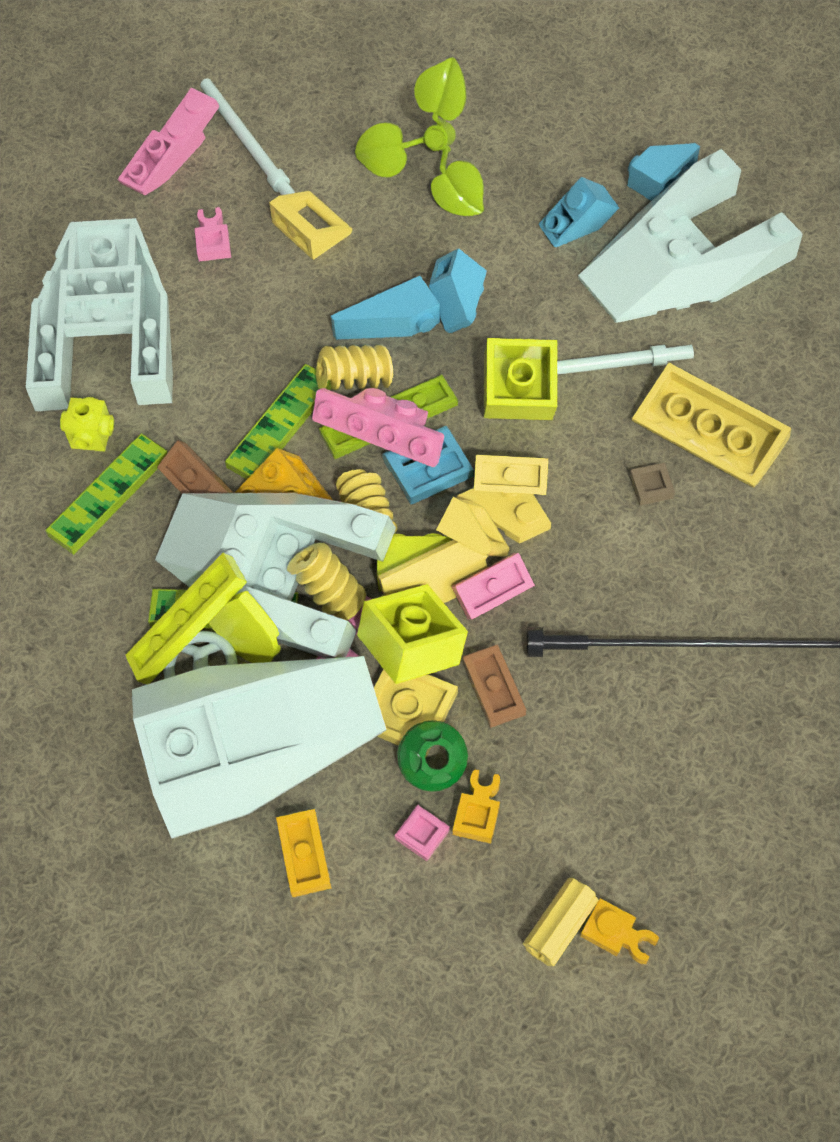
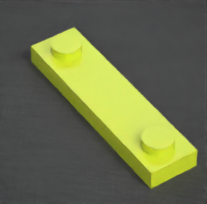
M222 553L125 655L138 682L146 685L150 684L247 583L232 556Z

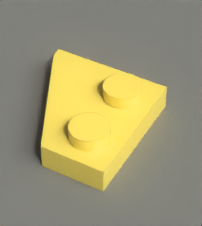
M474 488L457 495V498L473 501L484 507L496 527L503 530L506 536L517 543H522L551 529L549 518L533 494L474 491Z

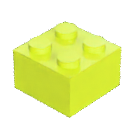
M487 338L484 352V418L553 420L557 409V340Z
M426 584L364 601L357 636L393 682L398 684L459 665L468 631L431 587Z

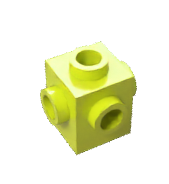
M70 397L67 411H63L61 414L60 427L61 431L65 432L72 449L105 452L108 438L113 433L114 417L109 415L104 400H98L93 397H86L84 399Z

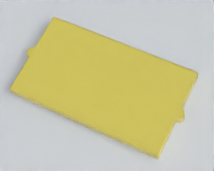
M452 540L379 575L378 579L384 596L428 584L442 602L446 603L456 598L451 586L487 568L486 559L488 555H482L456 540Z

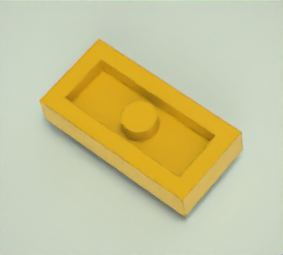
M315 809L276 817L292 898L332 889Z

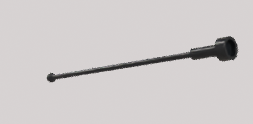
M527 627V657H543V650H588V646L840 648V641L588 639V635H543V627Z

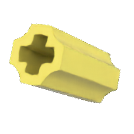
M568 878L523 942L526 951L547 966L553 967L599 901L596 893L576 879Z

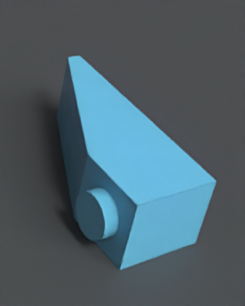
M417 276L331 315L333 336L338 340L406 337L419 332H428L436 324L440 323V303L422 277Z

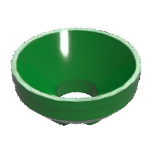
M430 720L417 723L407 730L398 745L397 763L400 772L405 780L420 790L434 792L447 789L461 778L467 767L468 751L465 741L454 727L445 722ZM434 745L442 746L447 752L446 764L438 769L430 768L425 759L427 750Z

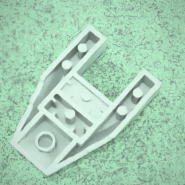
M720 149L695 162L645 206L578 275V279L611 318L618 323L655 315L657 311L676 308L679 310L690 307V304L708 300L710 303L716 302L794 260L797 256L803 234L781 212L718 247H715L690 219L736 195L741 169Z
M136 218L70 222L55 253V263L51 271L46 272L42 280L44 286L38 298H34L31 304L26 390L35 411L67 410L71 394L74 337L131 333V384L138 405L172 403L173 370L169 301Z
M182 493L155 560L190 587L222 553L232 556L247 581L235 595L245 590L251 594L276 625L279 631V635L276 638L277 642L326 659L342 658L347 656L357 630L347 620L291 602L298 583L296 582L297 574L291 575L287 571V565L298 552L314 544L315 539L383 562L396 527L388 515L354 504L298 493Z

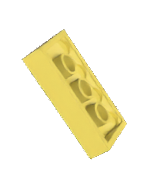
M671 363L667 364L632 418L633 422L753 488L759 483L784 448L791 433L789 426Z

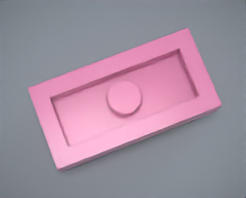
M513 553L451 587L467 619L472 620L535 585L520 554Z

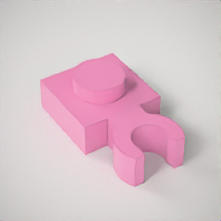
M219 207L215 208L216 215L213 218H205L203 209L198 210L197 216L200 227L195 228L199 262L231 258L227 224H223L222 211Z

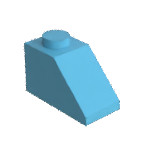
M696 143L650 146L640 156L636 155L631 160L628 166L629 178L627 186L652 201L698 161L700 146Z

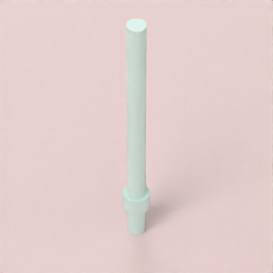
M208 78L204 79L200 84L206 95L217 100L219 105L218 111L268 176L267 182L275 192L279 191L281 195L295 193L289 185L290 180L282 169H277L213 82Z
M665 345L650 346V350L561 360L557 361V375L652 363L653 367L667 365V361L692 359L694 351L692 345L666 348Z

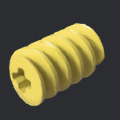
M352 345L348 349L344 346H337L335 349L331 346H325L319 353L316 366V379L319 389H326L328 380H330L333 390L339 389L341 380H343L344 387L347 390L352 389L354 380H356L359 389L365 388L367 379L370 387L375 389L378 388L380 379L384 388H388L392 383V360L389 351L383 345H376L374 348L370 345H364L361 348Z
M357 469L344 472L338 477L336 488L339 491L341 502L367 508L388 515L391 520L393 519V512L388 509L389 500L384 497L385 489L380 485L381 477L377 473H367L365 470ZM392 521L393 524H394L395 527H396L395 532H394V534H395L396 531H397V524H396L394 521Z
M316 543L309 545L298 552L287 565V571L291 575L297 574L296 582L300 585L306 584L305 592L309 595H314L313 601L317 605H322L323 613L349 620L363 606L366 599L365 588L357 583V579L352 574H349L348 568L340 563L338 556L331 552V548L327 544Z

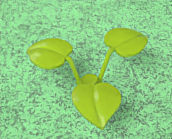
M451 57L426 69L415 83L414 95L418 106L425 112H433L432 119L436 124L427 128L424 136L403 143L402 131L397 125L387 122L376 124L366 130L359 138L355 154L356 158L373 174L380 177H392L399 174L406 165L407 155L404 150L405 148L425 143L433 151L442 150L440 162L442 174L435 177L431 182L434 200L441 208L452 214L474 216L484 212V185L480 172L473 164L462 160L454 161L446 168L448 153L451 151L449 146L454 142L456 136L454 127L446 122V120L452 121L462 113L466 104L464 76L457 60Z

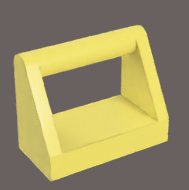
M311 191L280 195L269 202L272 223L313 260L352 233V228ZM308 206L331 227L316 229L298 211Z
M476 455L474 491L546 495L548 458Z
M456 497L452 498L436 530L482 555L507 556L509 546L486 509L473 501Z

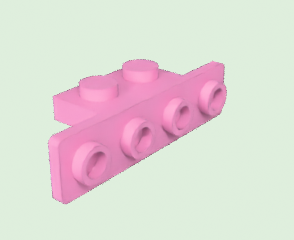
M325 388L317 390L312 416L313 421L425 465L435 467L439 463L444 434L424 426L428 411L418 408L414 402L386 396L384 391L375 388L365 389L352 398Z

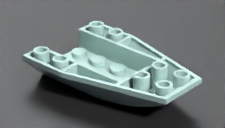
M364 656L205 666L132 689L133 721L153 796L171 838L249 815L387 730Z

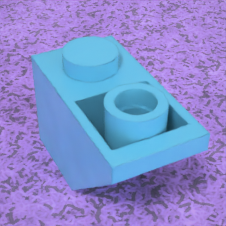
M581 177L542 219L539 226L552 245L559 247L599 230L619 207L603 185Z
M459 248L436 260L429 283L431 292L440 303V318L445 331L448 333L466 328L475 320L476 308L479 297L484 290L483 283L487 270Z

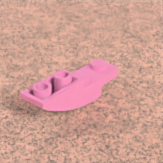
M190 88L161 131H151L119 176L118 181L143 195H147L169 180L205 140L206 137L203 130L219 108L217 100Z

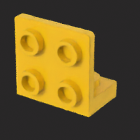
M278 448L235 492L298 493L333 500L300 456Z

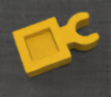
M475 769L470 777V788L473 795L461 793L453 826V835L491 844L500 809V801L491 800L490 798L494 797L499 791L500 776L499 774H494L492 784L484 787L478 783L479 770Z
M601 898L597 902L580 936L615 956H618L623 946L629 950L630 956L640 964H647L650 956L639 950L638 943L647 941L656 946L659 937L650 930H634L632 927L636 917Z

